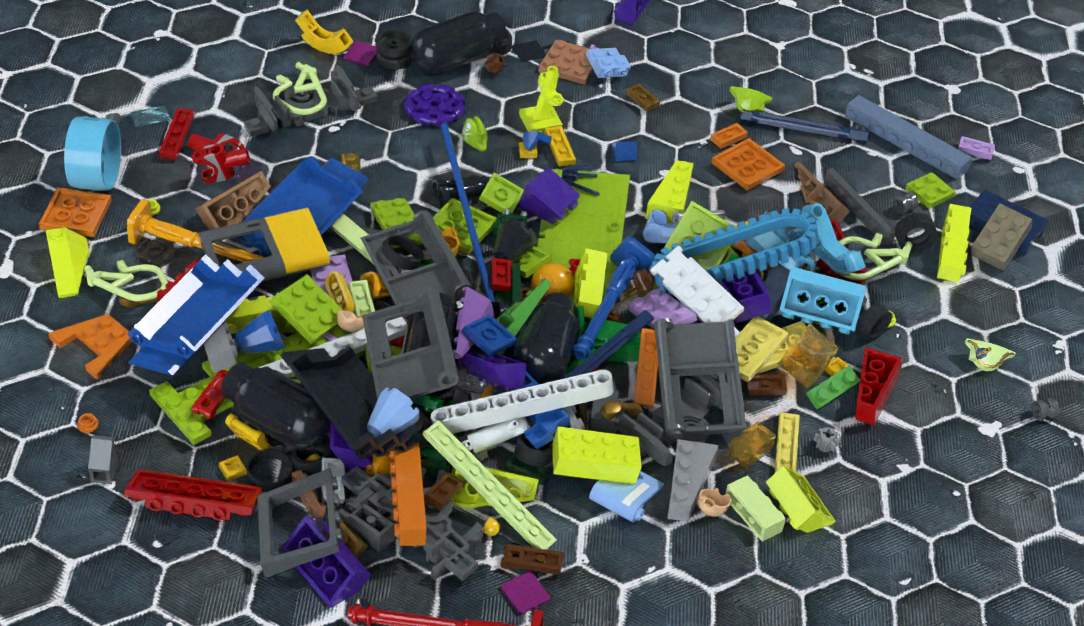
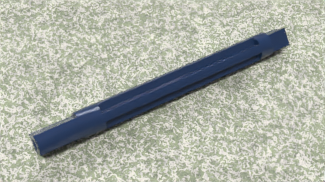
M742 111L741 119L749 120L751 123L867 143L869 131L757 111Z
M644 310L563 379L593 372L637 335L642 328L644 329L654 320V317L647 310Z

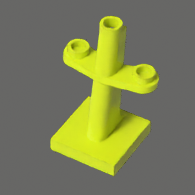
M549 66L547 72L541 73L538 78L541 92L537 105L519 109V115L528 132L538 131L545 133V128L563 126L553 107L562 105L564 101L562 95L556 92L559 73L558 68L555 66Z

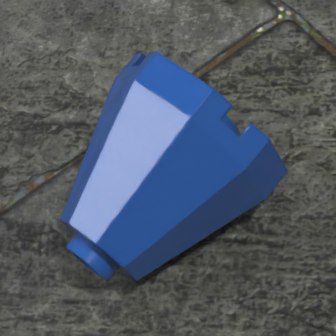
M270 310L258 315L236 334L237 339L234 340L237 350H242L243 353L277 351L285 348Z

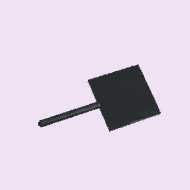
M537 40L512 45V49L521 62L544 58L546 54L543 49L551 48L553 44L540 46Z

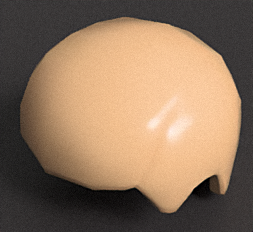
M338 310V325L345 331H360L364 328L363 314H360L359 318H357L351 311Z
M718 488L712 490L703 489L699 492L696 502L703 513L710 517H717L726 512L730 506L731 499L727 493L721 495Z

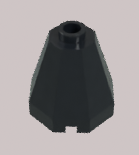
M512 218L506 219L498 228L493 253L494 258L511 260V263L536 244L537 239L534 230L531 228L529 230L526 229V224L523 221Z

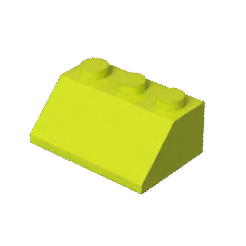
M783 466L766 481L770 488L769 493L779 501V508L790 517L791 520L789 522L794 529H800L809 533L836 522L803 475Z

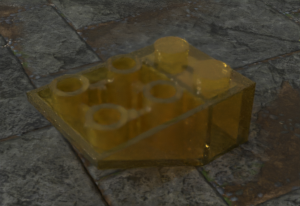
M809 323L777 364L808 389L827 368L839 347Z

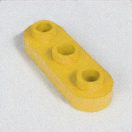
M331 271L325 279V286L329 296L342 310L353 312L354 302L344 276L337 271Z

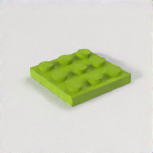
M451 198L433 219L441 233L447 227L454 228L459 240L458 250L469 255L473 251L462 205L460 201ZM469 206L480 243L493 230L492 226L495 225L497 218Z
M691 201L665 247L672 250L671 244L677 242L681 247L683 246L682 241L687 239L693 243V237L699 235L702 239H705L704 234L711 232L714 236L716 235L715 230L720 228L726 232V226L732 224ZM730 245L692 258L704 270L718 266Z
M308 274L272 297L269 301L310 344L338 325L337 311L342 310Z

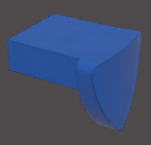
M529 131L523 134L524 146L528 151H532L536 144H551L552 137L538 131Z
M613 142L612 152L615 161L637 160V142Z

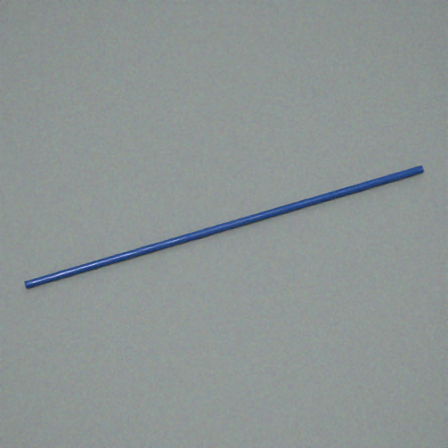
M443 123L441 124V130L485 296L493 302L495 301L448 125ZM509 352L503 353V356L510 358Z

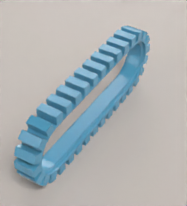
M789 208L782 209V214H778L777 210L770 212L769 218L766 214L760 215L759 221L755 217L748 219V225L744 221L739 222L736 229L733 224L726 226V232L722 228L717 229L714 236L711 232L705 233V239H702L700 235L693 237V243L689 239L682 241L683 246L681 248L683 249L682 254L688 259L779 228L797 227L805 232L797 240L706 269L705 271L721 285L723 278H725L726 282L734 280L733 275L735 274L739 279L745 277L744 271L751 275L756 273V267L763 271L767 269L768 263L772 268L778 266V260L782 264L789 262V256L793 260L799 259L800 252L806 256L811 252L810 249H814L817 245L818 229L815 218L811 217L808 212L805 211L801 214L800 209H793L792 213H789ZM678 242L671 244L672 250L679 246ZM665 247L661 250V254L657 253L654 261H652V267L662 259L669 262L666 255L672 250ZM656 274L654 276L656 286H659V289L663 292L667 291L668 289L662 283L663 279Z

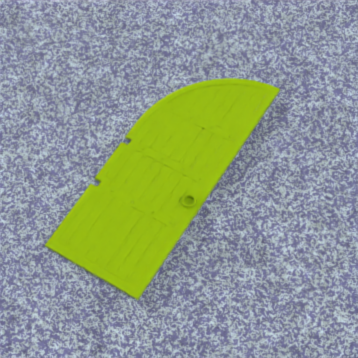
M552 169L562 178L563 170ZM578 171V173L597 174V177H578V180L573 183L599 192V196L571 186L580 194L577 201L579 203L573 211L569 210L562 221L557 220L554 224L541 219L539 237L545 238H538L537 248L552 255V261L549 263H559L568 269L570 268L569 260L581 259L585 248L607 253L603 300L606 295V288L617 268L611 262L610 255L622 242L630 175ZM573 292L572 295L569 296V298H571L573 301H574V292Z

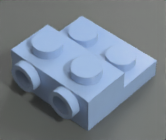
M616 48L588 49L586 52V56L598 78L627 76L631 68L625 55H620Z

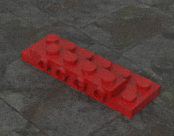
M141 469L136 471L124 489V497L134 500H145V508H150L152 511L166 510L171 511L173 514L186 513L192 514L194 517H213L218 521L230 520L233 513L241 516H251L258 504V495L262 494V487Z

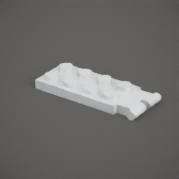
M677 246L666 255L669 262L662 259L650 269L654 276L658 274L663 279V285L682 304L696 313V317L702 323L734 320L744 311V307L692 257L687 259L682 254L683 249L680 246Z

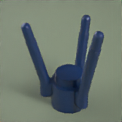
M597 164L567 166V168H563L562 179L570 186L597 196L600 194L592 189L573 183L578 180V177H597V174L578 173V171H575L597 168Z

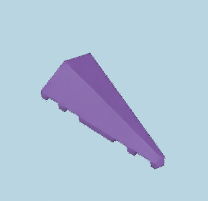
M463 287L462 289L465 297L461 298V304L464 305L458 314L456 326L458 337L454 338L457 349L453 350L454 359L462 358L474 344L473 341L461 332L464 326L489 314L494 319L496 318L491 300L469 287Z

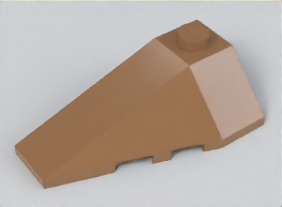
M260 171L196 207L195 210L204 225L210 230L238 224L249 214L253 206L271 186L263 172Z

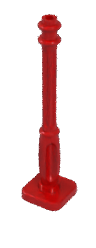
M358 603L354 607L350 606L348 610V620H352L353 624H357L359 621L366 622L367 626H371L372 623L390 626H516L500 622L469 619L458 621L377 610L372 605L368 608H362ZM534 610L531 626H544V610Z

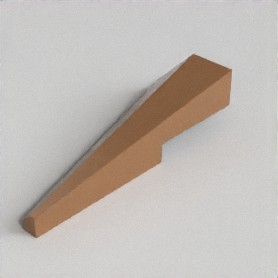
M798 161L795 167L799 173L798 178L802 183L801 189L806 204H821L825 208L830 221L837 220L839 224L850 211Z

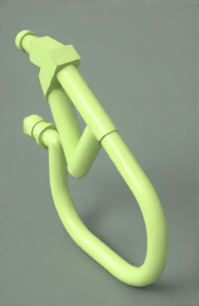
M297 62L296 68L300 69L301 73L294 86V92L316 90L321 102L309 109H299L283 100L281 101L286 109L294 114L309 115L323 109L327 103L326 95L317 77V70L307 64L303 65ZM282 75L276 76V80L282 85L274 90L272 96L274 101L276 95L279 97L282 91L292 86L289 78H285ZM306 79H311L313 82L311 84L303 85Z
M879 233L875 234L872 241L855 236L843 238L839 241L843 246L848 243H859L873 248L866 249L864 254L878 267L862 274L851 272L838 274L852 280L868 279L899 263L902 265L907 263L913 245L911 242H906L903 250L900 248L875 249L880 245L883 238L882 234ZM878 256H892L893 259L884 262Z
M118 260L116 265L120 273L94 272L91 266L87 265L84 267L89 286L93 287L96 285L131 301L157 298V291L166 289L165 285L168 283L162 269L154 265L142 264L127 267L124 260ZM139 271L156 273L162 284L158 290L141 295L131 294L120 289L123 285L134 280V276L131 273ZM104 280H117V281H115V282H113V283L110 284V283H108V282H106V281H104Z

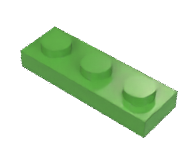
M848 365L806 394L815 408L819 409L860 382V379L851 365Z

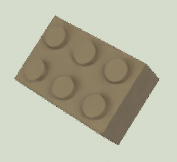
M999 203L972 245V256L1005 271L1032 229V219Z

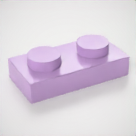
M962 136L958 150L965 154L991 160L995 145Z

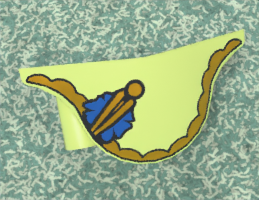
M968 338L965 340V344L970 349L968 359L973 361L983 371L996 370L1004 360L1013 358L1016 352L992 343Z

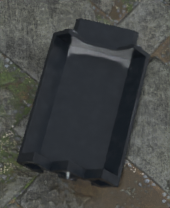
M350 345L340 350L334 357H331L325 348L290 351L280 355L359 460L366 459L367 455L372 454L376 457L386 456L390 454V451L396 450L398 453H404L422 440L414 425L396 435L390 428L375 440L368 434L367 424L378 401L374 378L358 359Z

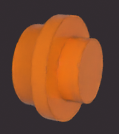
M86 413L80 416L77 426L81 432L90 433L98 428L99 422L93 414Z

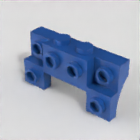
M527 372L525 373L524 388L539 385ZM502 388L501 390H499L498 392H496V393L493 394V395H497V394H501V393H506V392H510V391L503 390V388ZM562 408L527 416L534 426L524 431L528 441L537 449L554 440L553 434L556 433L558 426L567 427L570 425V417Z

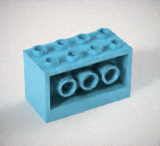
M791 266L779 311L783 313L782 316L794 320V317L802 318L801 321L803 323L812 325L814 321L820 323L822 328L831 330L832 327L839 328L838 332L850 335V331H855L867 286ZM806 294V297L809 298L808 301L801 303L798 297ZM825 299V302L828 304L823 306V308H819L817 301ZM844 304L846 311L838 313V309H835V307Z

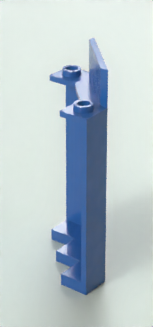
M310 156L305 158L242 222L308 208L320 235H322L363 192L361 188L369 179L334 158H330L321 167L320 162ZM261 232L238 237L245 246L257 248L262 256H271L269 247Z
M205 254L147 315L129 331L127 335L142 349L127 364L173 375L259 285L264 277L251 265L241 272L228 259L219 267Z

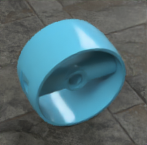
M75 117L70 123L65 142L64 165L67 181L71 187L78 189L111 190L116 183L121 161V136L118 124L115 120L108 118Z

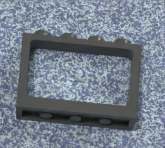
M331 468L258 495L260 559L265 578L339 552V542L343 541L341 528L337 529V524H341L340 512L336 511V507H339L340 503L338 494H334V490L338 489L337 478L333 477ZM326 485L329 540L275 556L273 509L295 497Z

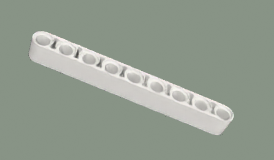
M599 370L438 408L431 413L432 425L439 420L454 434L606 398L612 395L614 391L612 374L607 370Z

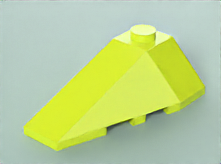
M65 227L46 230L58 297L64 298L78 295L86 260L89 257L87 239Z
M452 466L451 475L465 482L463 489L452 499L453 506L468 509L491 506ZM485 467L519 502L535 500L539 479Z

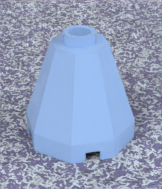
M386 387L381 392L367 424L368 434L375 440L391 428L396 435L408 429L419 420V410L417 407L413 410L411 399L398 389L392 388L389 391V388Z

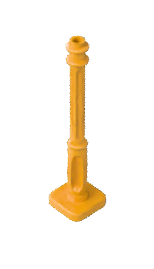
M141 199L127 220L128 242L131 244H138L144 234L150 233L191 248L195 246L203 249L197 232L153 219L149 200ZM213 242L211 244L216 254L243 263L265 258L220 242Z

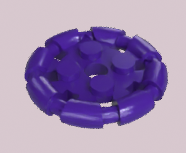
M425 84L418 86L417 90L413 89L407 94L404 108L408 116L414 118V121L420 124L441 126L443 123L448 125L453 123V120H458L463 115L466 104L464 97L459 92H455V89L450 86Z

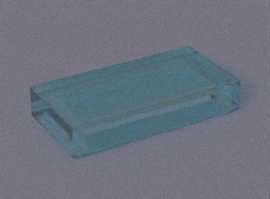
M165 105L131 112V118L135 127L170 121Z

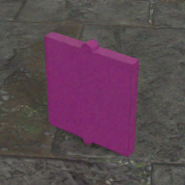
M355 41L345 54L344 60L369 66L376 57V46Z
M532 571L519 577L514 576L512 580L500 585L501 590L519 615L533 609H538L539 606L551 601V597Z

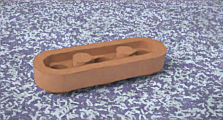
M301 470L291 474L293 482L308 477L307 473H303ZM313 489L300 495L309 515L324 520L326 509L323 503L318 502L316 490Z

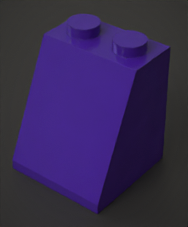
M548 167L525 186L517 206L554 224L557 220L562 221L569 210L573 211L579 203L577 201L580 194Z

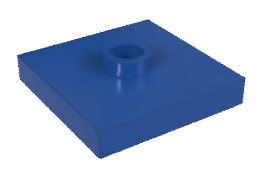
M490 314L464 326L461 331L489 357L511 347L517 341V338Z

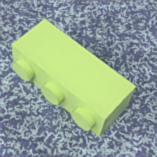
M748 475L727 485L726 493L730 496V505L762 542L783 531L785 523L783 513L772 504L770 498L764 495L757 483L753 482Z

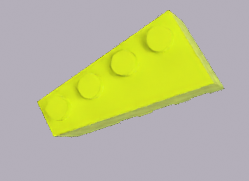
M675 161L649 200L646 219H648L652 211L661 210L666 214L667 223H673V212H684L694 163Z

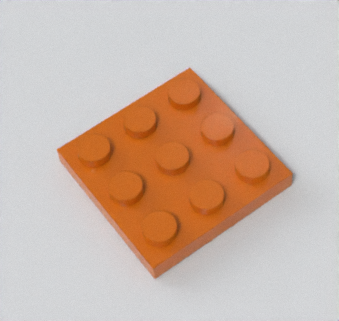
M750 138L712 157L711 160L713 165L747 191L785 170V164Z
M58 187L39 222V228L41 230H52L65 227L79 235L94 237L112 201L111 195Z

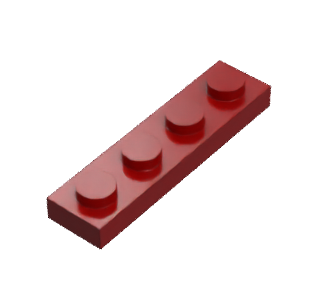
M177 108L159 150V158L177 160L195 117L194 110Z

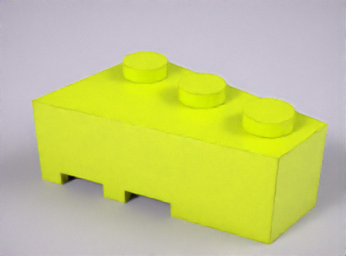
M585 248L575 272L574 303L576 307L583 306L584 317L593 318L602 302L604 293L603 286L607 253Z

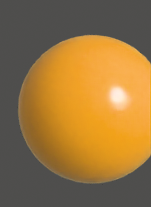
M544 264L532 276L531 289L533 290L543 279H547L551 284L544 295L562 293L569 297L574 292L575 278L572 272L562 264Z

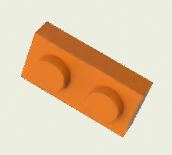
M736 123L711 134L710 140L722 149L747 138L748 132Z

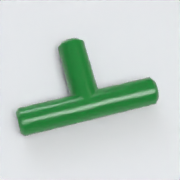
M583 306L576 307V317L580 323L578 338L584 335L585 330L589 326V322H584Z

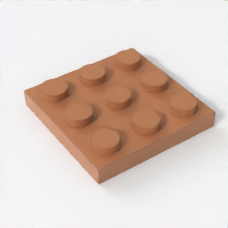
M556 39L539 65L538 72H547L549 66H555L558 68L559 78L585 85L593 72V68L586 56L589 48Z

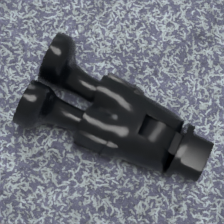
M476 175L461 176L467 198L482 194L491 177H486L485 175H482V177ZM454 177L452 180L433 179V194L438 196L439 204L442 208L450 201L451 197L456 195L460 199Z

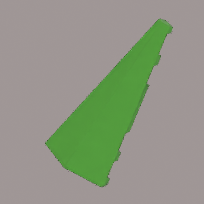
M547 279L541 280L540 284L533 291L530 290L526 293L527 297L522 302L514 303L496 320L512 335L516 336L551 284ZM475 343L470 348V350L483 351ZM503 350V351H501V352H499V353H497V354L503 355V353L505 352V350Z

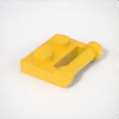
M233 413L227 416L225 423L236 436L260 451L272 449L267 443L269 439L265 436L264 432L248 426Z

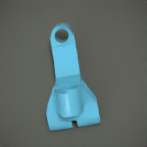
M815 203L803 207L801 213L806 211L816 220L818 242L816 247L811 250L836 273L855 272L866 267L859 250L849 251L836 239L829 216L821 204ZM800 228L792 230L790 232L791 241L801 238L805 232Z
M765 211L764 214H766L767 217L769 218V217H770V213L767 212V211ZM784 227L749 238L746 243L751 248L761 252L788 243L791 238ZM801 252L799 259L793 260L789 256V262L784 264L778 260L781 265L791 270V266L801 269V264L803 263L810 265V272H813L815 268V263L811 257L805 256Z

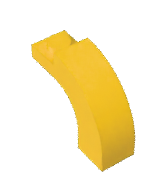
M308 9L295 19L304 32L301 37L310 46L319 51L337 54L345 51L354 42L344 28L337 32H329L323 29Z

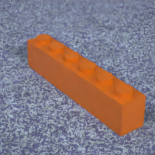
M417 443L404 453H398L396 450L390 451L389 459H393L390 462V474H394V477H391V490H395V492H392V505H396V508H393V521H397V524H394V537L399 538V546L426 545L427 528L419 443Z

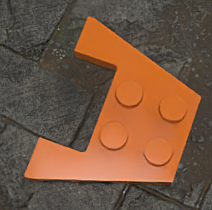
M109 314L48 333L49 339L59 348L75 339H79L95 352L98 357L87 363L85 368L97 380L102 376L105 368L112 365V360L117 355L120 356L132 342L131 338L127 335L129 331Z

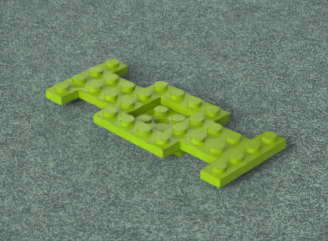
M339 325L329 331L330 334L338 338L348 335ZM297 332L282 340L285 348L277 351L243 353L242 350H237L238 356L235 357L237 364L245 363L256 369L281 360L280 355L284 352L308 350L327 343L329 340L322 336L310 344ZM364 351L356 353V356L358 358L364 356ZM209 360L203 362L202 367L210 377L177 393L166 381L149 390L150 396L193 445L211 436V430L204 423L208 418H205L203 414L197 415L192 413L193 404L219 372L213 373ZM232 367L223 370L229 371ZM296 376L291 377L292 379H294V380H296L297 382L301 383V382L297 379ZM225 399L215 415L232 406L234 408V403Z

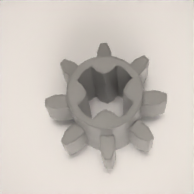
M820 428L819 433H815L814 441L817 442L816 448H819L822 452H834L835 446H839L840 439L837 438L838 432H835L832 428Z

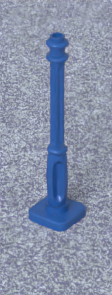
M626 237L610 255L611 262L617 268L606 288V295L584 335L577 339V344L573 347L574 355L578 359L590 356L591 350L595 347V338L615 301L621 297L631 278H633L632 273L643 268L647 270L652 265V261H654V253L633 237Z

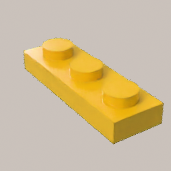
M562 126L545 128V134L552 137L551 144L549 145L558 166L575 165L576 158Z

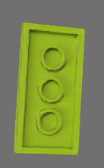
M405 198L387 201L380 200L370 203V210L382 230L413 221L415 216ZM417 233L403 236L416 244H423ZM391 245L392 248L399 247L396 245Z

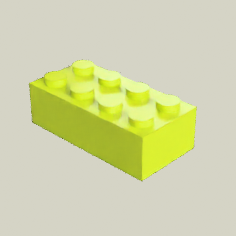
M557 427L552 443L554 474L636 484L642 468L639 437Z

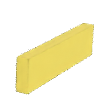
M779 413L774 474L783 466L796 472L800 415Z

